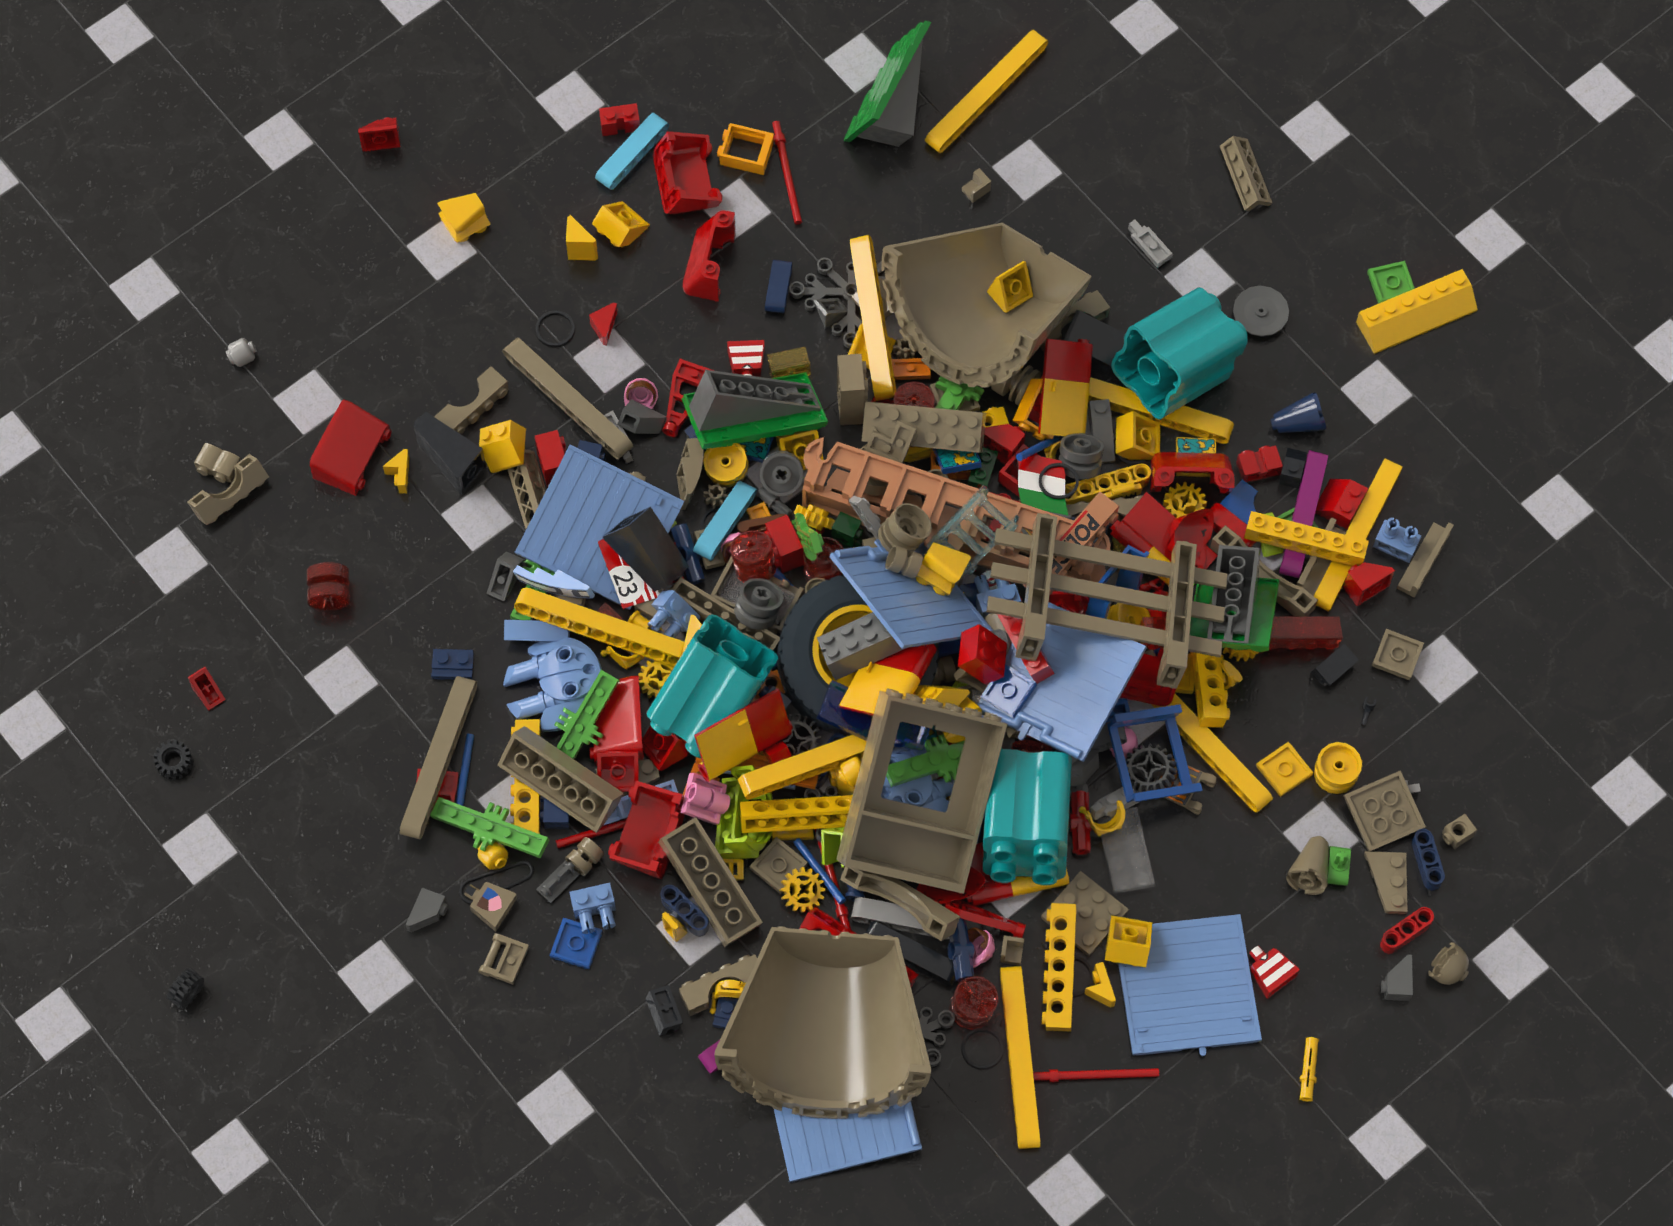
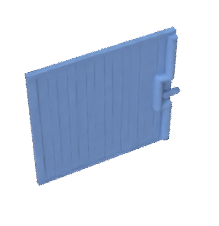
M569 445L515 553L554 573L560 570L590 586L594 593L621 605L598 541L603 540V536L624 518L650 506L667 533H669L684 501Z
M878 539L874 542L877 547L862 546L836 550L829 556L902 649L961 639V632L978 624L991 632L993 631L956 583L949 596H942L937 594L932 586L920 584L916 578L911 579L903 576L901 571L895 573L887 570L885 563L889 552L886 551ZM923 542L914 552L920 553L924 557L928 548Z
M1048 602V608L1067 611ZM1046 624L1045 639L1041 649L1055 674L1037 684L1015 718L982 698L978 706H980L983 715L985 712L996 714L1002 717V721L1007 723V726L1019 731V740H1024L1025 736L1028 735L1084 762L1147 647L1133 640ZM1012 643L1006 655L1005 664L1034 681L1022 659L1015 657L1016 648Z
M1240 914L1152 924L1151 945L1146 967L1118 963L1132 1055L1138 1056L1199 1048L1200 1055L1205 1056V1047H1220L1262 1041Z
M911 1101L901 1107L897 1104L890 1106L889 1109L885 1110V1113L877 1115L869 1114L867 1117L859 1118L858 1113L848 1114V1119L806 1117L792 1114V1109L782 1107V1111L774 1109L790 1182L922 1150Z

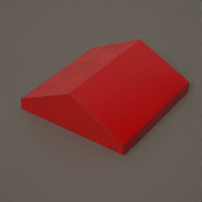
M638 751L597 752V775L621 792H629L631 786H634L635 782L639 781Z

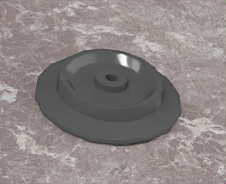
M1254 286L1239 294L1234 303L1233 313L1235 321L1243 324L1249 334L1263 337L1273 335L1282 330L1288 321L1289 308L1287 301L1278 291L1271 287Z

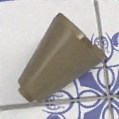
M1321 836L1311 837L1289 869L1286 880L1293 889L1297 891L1299 888L1305 890L1304 893L1308 895H1318L1324 892L1328 884L1329 843L1325 838Z

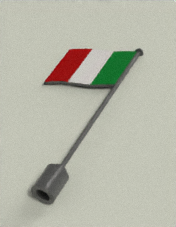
M1032 455L1022 461H1018L1020 503L1072 520V516L1068 515L1066 500L1052 499L1046 496L1039 487L1041 471L1050 464L1062 463V461ZM1063 467L1051 468L1042 476V485L1047 492L1058 496L1065 495V471ZM909 490L907 491V494L909 495H917V493Z

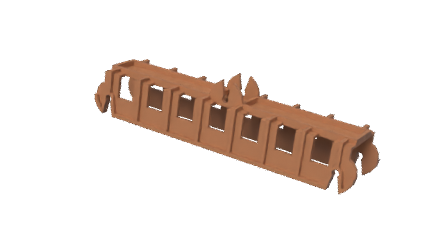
M824 437L814 440L805 449L803 461L808 471L804 478L802 489V506L808 507L809 504L828 511L829 515L838 517L839 513L843 512L861 520L849 503V499L857 496L880 506L871 505L870 510L880 518V524H882L899 505L903 504V501L904 504L916 505L928 515L931 521L932 530L930 535L924 540V545L928 549L935 542L971 556L969 562L989 569L992 567V562L1028 569L1029 557L1019 553L1030 556V551L997 544L993 546L981 542V540L986 541V531L992 520L988 519L984 533L978 531L984 516L1002 521L1000 529L1021 533L1022 528L1029 531L1033 530V523L1037 513L1057 517L1055 540L1074 521L840 442H836L828 453L826 460H821ZM832 465L850 470L849 473L836 468L828 479L827 485L824 486ZM870 478L888 483L884 495L874 496L864 493ZM831 490H835V491L841 492L842 495H841V494H838V493H835V492H832ZM909 490L926 496L924 504L922 502L921 496L907 494V491ZM948 503L963 508L964 511L947 506L945 504ZM945 527V528L954 530V531H956V533H955V532H952V531H949V530H946V529H943V528ZM1106 533L1097 539L1094 544L1095 548L1110 550L1111 544ZM942 535L948 536L946 542L941 540ZM1079 561L1075 567L1072 566L1071 571H1068L1067 577L1099 582L1106 573L1104 565Z

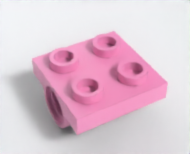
M689 773L681 813L696 817L713 825L719 824L721 814H724L730 805V796L725 794L727 785L713 779L707 782L702 775Z

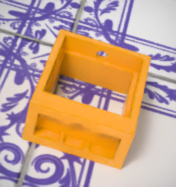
M730 123L728 130L725 129L723 132V146H719L717 157L720 158V165L764 175L774 145V134ZM733 138L762 144L757 162L728 155Z
M1031 378L1013 421L1022 430L1033 433V437L1038 440L1053 439L1054 435L1038 434L1039 427L1027 420L1038 393H1042L1043 379Z

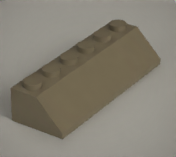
M525 726L512 734L497 765L596 833L615 811L624 794Z

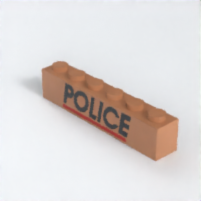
M1099 492L1057 540L1092 547L1094 545L1093 541L1097 537L1101 538L1103 536L1106 526L1109 523L1113 524L1117 520L1119 505ZM1053 556L1052 574L1067 576L1069 568L1071 566L1075 567L1079 560ZM1050 589L1049 596L1053 593L1054 590Z

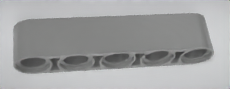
M863 897L855 898L851 919L855 922L870 925L872 921H876L890 929L934 937L924 931L914 916L897 904Z

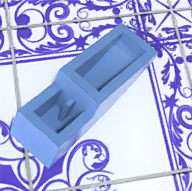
M504 620V640L559 641L567 637L570 638L569 630L540 620Z

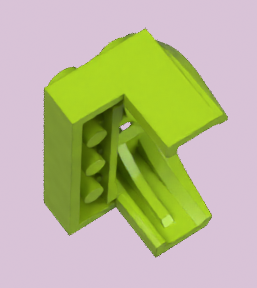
M753 765L733 767L731 774L734 777L722 778V783L727 785L725 794L730 796L729 808L724 814H721L719 824H717L715 848L722 859L759 858V851L765 847L773 832L743 833L741 836L740 802L755 799L773 800L771 792L753 799L745 798L738 778L743 774L756 770Z

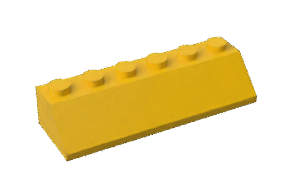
M1463 269L1360 311L1356 323L1375 354L1474 313L1478 309L1472 285Z

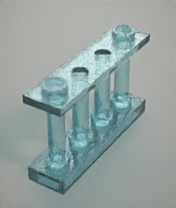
M984 485L949 519L927 544L928 548L935 542L956 550L947 542L948 539L946 538L952 533L953 535L956 534L974 550L977 555L967 564L961 576L962 578L966 574L971 575L978 568L976 564L996 545L994 544L995 533L974 515L973 509L977 505L979 507L982 506L1004 526L1003 530L1014 532L1018 527L1016 523L1019 516L1015 515L1011 520L1006 518L987 500L986 496L989 489ZM964 519L966 521L969 520L991 540L984 548L960 528V523Z

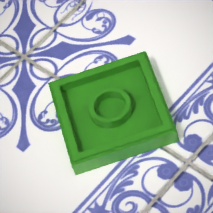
M1405 261L1370 268L1367 271L1378 304L1415 289Z

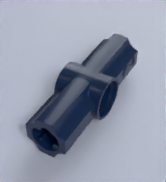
M687 523L671 528L676 546L689 566L685 570L688 582L693 585L704 582L705 577L699 562L701 555L693 552L695 545L693 544Z
M960 918L954 934L949 936L948 957L950 960H953L956 981L967 983L975 979L972 963L974 945L969 941L966 920Z

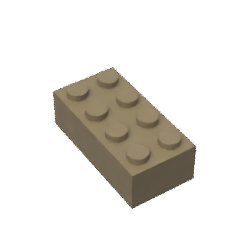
M861 354L838 355L837 397L840 425L863 424L865 402L868 399V380L866 379V361H862Z

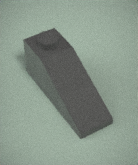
M1109 399L1089 401L1088 416L1091 435L1099 438L1104 445L1101 458L1102 464L1115 463Z

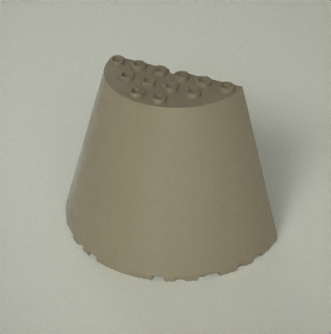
M1004 223L883 247L881 271H885V280L882 281L883 288L887 293L886 301L890 313H895L898 325L902 328L899 330L900 334L908 341L909 347L913 352L918 351L923 357L921 361L930 369L949 381L959 385L965 383L968 384V387H989L1002 383L1016 375L1083 295L1092 277L1052 252L1048 255L1045 254L1041 245ZM1026 261L1033 297L1009 312H1003L987 293V290L997 276L1020 262Z
M771 927L715 1050V1063L718 1070H722V1077L730 1081L731 1086L738 1092L744 1093L746 1091L756 1099V1102L762 1105L772 1106L773 1109L782 1111V1107L792 1109V1114L815 1118L848 1119V1114L858 1113L859 1118L867 1117L869 1114L877 1115L885 1113V1110L895 1104L901 1107L912 1101V1097L921 1094L922 1087H926L929 1082L931 1066L899 938L889 935L875 936L867 933L851 934L849 932H841L839 935L834 936L827 930L814 931L805 928Z

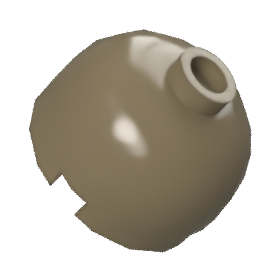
M1453 942L1449 943L1451 945L1450 948L1444 947L1441 949L1431 963V966H1435L1433 971L1429 970L1428 972L1431 978L1441 984L1451 985L1459 980L1463 981L1468 975V956L1460 946Z

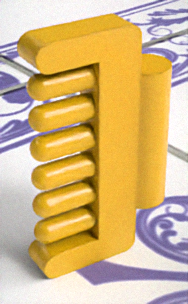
M1130 483L1112 488L1110 492H1106L1104 495L1111 500L1121 496H1130V494L1134 495L1135 492L1139 495L1142 492L1141 483Z

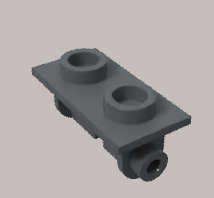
M564 861L536 890L552 903L580 874L574 869L575 866L571 862L567 863Z

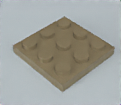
M1401 770L1343 795L1368 851H1372L1426 827Z
M1081 871L1053 902L1076 904L1075 946L1088 957L1108 936L1111 915L1124 917L1129 911L1127 907ZM1046 910V911L1041 915V919H1043L1047 924L1050 925V922L1047 921V910ZM1058 922L1055 925L1057 930H1064L1067 927L1064 922Z

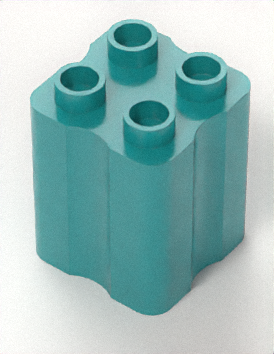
M1198 287L1130 326L1124 336L1123 348L1116 352L1112 360V370L1117 378L1139 397L1142 405L1155 418L1162 419L1229 379L1234 370L1236 357L1240 356L1247 346V331L1243 324L1227 317L1221 311V303L1214 294Z
M709 615L690 640L646 714L651 720V727L663 736H671L673 733L686 741L685 747L687 751L701 758L694 735L749 705L777 662V654L759 641L746 636L721 617Z
M1001 749L985 809L983 872L990 875L992 880L999 883H1009L1014 881L1016 876L1032 877L1033 882L1036 884L1052 885L1057 880L1066 876L1072 757L1062 752L1043 751L1028 753L1019 750Z

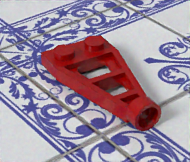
M683 359L679 360L672 377L666 422L662 429L664 434L676 437L680 427L689 417L686 410L682 414L673 410L676 401L682 402L683 395L680 394L681 383L685 382L698 387L705 370L711 369Z
M953 900L944 904L945 908L959 915L962 919L1012 932L1013 937L1022 938L1026 924L1015 922L980 907L972 906V904L962 900Z

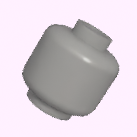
M241 338L228 345L226 354L232 365L235 364L241 367L255 359L254 353L257 350L252 341L248 342L245 338Z

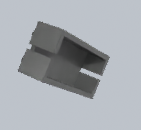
M873 612L817 637L826 664L835 680L868 666L870 662L873 664L903 650Z

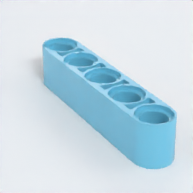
M651 113L596 173L595 179L610 190L614 189L662 138L669 128V123L655 113Z
M739 480L699 537L693 552L712 561L720 550L721 544L730 535L753 501L757 489Z

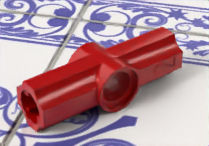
M1085 791L1071 792L1070 832H1072V853L1077 855L1090 853L1091 826L1085 815L1079 812L1081 806L1085 807L1086 811H1089V792Z

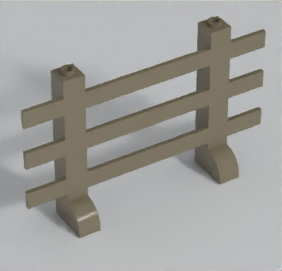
M1037 513L1033 523L1032 535L996 528L994 544L1030 551L1028 569L992 562L990 578L1026 585L1024 603L988 596L986 612L1023 619L1016 648V658L1036 661L1045 639L1046 624L1164 646L1158 670L1157 685L1177 689L1187 668L1188 651L1221 657L1222 641L1189 635L1191 617L1223 623L1225 607L1192 601L1194 583L1226 589L1227 573L1195 567L1197 544L1187 541H1176L1172 550L1171 562L1055 540L1057 517L1049 514ZM1053 556L1170 578L1168 596L1052 574ZM1051 589L1167 612L1165 630L1048 608L1049 592Z

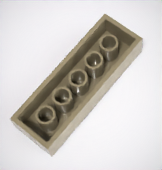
M865 402L862 441L864 442L869 441L873 430L892 437L898 420L917 427L910 446L983 452L985 412Z
M696 817L660 839L658 843L701 911L707 916L708 922L724 947H727L763 923Z

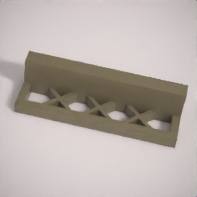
M1232 136L1221 144L1220 148L1244 210L1251 211L1259 204L1270 206L1272 200L1248 139Z
M525 449L524 464L517 466L516 470L514 467L509 468L508 473L525 529H527L530 523L531 510L534 513L536 512L546 492L535 452ZM521 475L524 479L522 487L519 486V479ZM526 493H528L529 496L527 504H525L524 497Z
M1331 518L1325 530L1345 535L1346 532L1335 527L1336 520ZM1311 556L1297 582V586L1303 587L1314 596L1331 560Z
M1433 522L1399 582L1397 589L1415 598L1450 536L1453 524L1448 522L1446 528Z

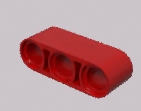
M1215 503L1210 508L1214 514L1213 530L1216 533L1226 525L1241 537L1247 547H1252L1257 542L1244 538L1247 524L1223 505ZM1207 514V515H1206L1205 517H1203V518L1208 522V518H1207L1208 514Z
M1421 907L1386 931L1380 942L1382 951L1387 954L1395 953L1428 930L1434 919L1433 911L1430 908ZM1419 916H1425L1428 922L1420 921ZM1408 927L1409 929H1411L1412 933L1407 934L1402 930V928ZM1386 939H1393L1396 944L1389 945Z

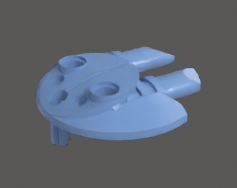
M568 637L559 641H539L528 648V653L532 657L531 660L508 666L504 687L533 678L540 679L539 683L543 691L538 692L537 695L508 703L507 707L518 720L543 713L540 725L544 732L561 730L554 724L555 722H559L562 725L565 723L558 718L560 714L566 718L569 716L562 711L564 707L576 714L599 672L602 670L597 656L586 644Z
M909 742L893 747L889 764L927 753L924 744L915 748L909 747ZM931 775L891 787L886 777L881 797L946 812L949 801L945 798L951 796L955 780L951 777V782L946 783L944 778L932 780Z

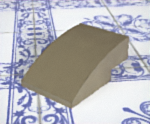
M698 438L686 440L681 455L682 459L676 473L680 499L684 501L681 507L682 510H686L692 499L702 469L703 449Z

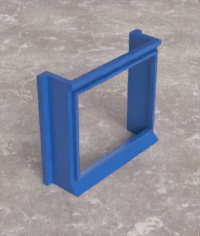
M1130 545L1122 552L1145 558L1149 556L1148 551L1143 553ZM1110 567L1098 583L1105 584L1117 568ZM1120 569L1115 586L1139 590L1144 573ZM1090 597L1085 615L1107 619L1112 601Z
M1181 704L1114 714V720L1107 724L1127 803L1203 791L1201 783L1192 784L1175 718L1182 713ZM1165 721L1181 786L1134 793L1117 728Z

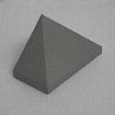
M839 298L817 299L814 302L825 329L848 314V309Z

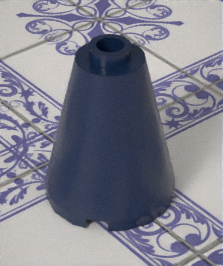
M1316 392L1274 413V418L1270 419L1273 430H1278V433L1323 431L1327 429Z

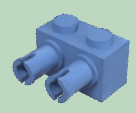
M1394 518L1384 520L1373 547L1410 563L1421 535L1418 534L1416 527L1414 530H1412L1413 526H1408L1405 529L1399 525L1397 519L1394 522Z
M981 575V579L979 576L973 579L979 593L976 595V606L984 619L988 614H991L986 612L988 596L1021 602L1015 583L1009 585L1008 581L995 579L998 588L990 590L985 575Z
M662 590L651 604L657 610V613L648 622V626H651L652 630L658 632L667 620L671 625L664 632V635L676 638L680 631L687 632L691 615H695L698 620L701 616L676 591Z
M610 883L569 892L575 919L580 918L583 934H588L587 925L589 926L590 933L595 931L592 916L597 914L601 916L603 929H609L607 921L610 923V928L616 926L612 913L616 908Z

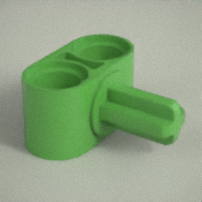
M1329 847L1328 884L1347 886L1351 848Z

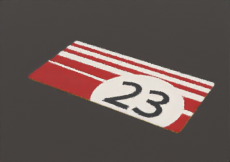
M604 539L598 541L623 609L658 597V590L654 592Z

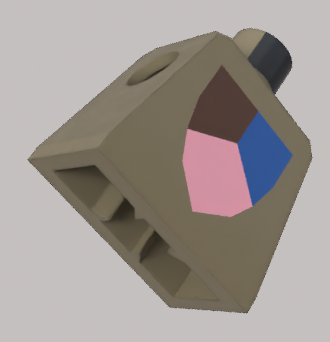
M485 882L480 890L470 884L464 893L465 896L473 900L470 910L494 931H497L517 900L516 893Z

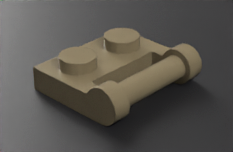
M495 933L492 938L493 944L484 965L480 966L478 972L513 985L529 945ZM501 944H504L506 947L495 970L491 968Z

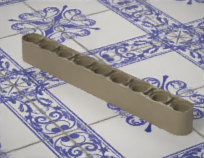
M517 337L502 350L504 356L593 439L603 445V448L615 459L619 460L633 448L632 442L624 433L520 338Z
M457 676L454 680L400 826L401 835L421 839L424 834L477 689V681L460 676Z

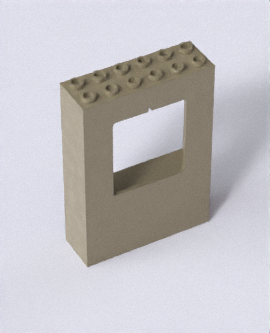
M889 688L886 689V692L880 690L836 860L845 867L964 894L1007 723L1002 721V717L993 713L985 712L982 715V712L968 707L964 711L963 708L955 704L946 702L945 706H943V703L931 698H926V701H923V698L914 694L906 693V696H903L897 690ZM900 722L931 729L935 725V730L965 737L946 812L881 797Z

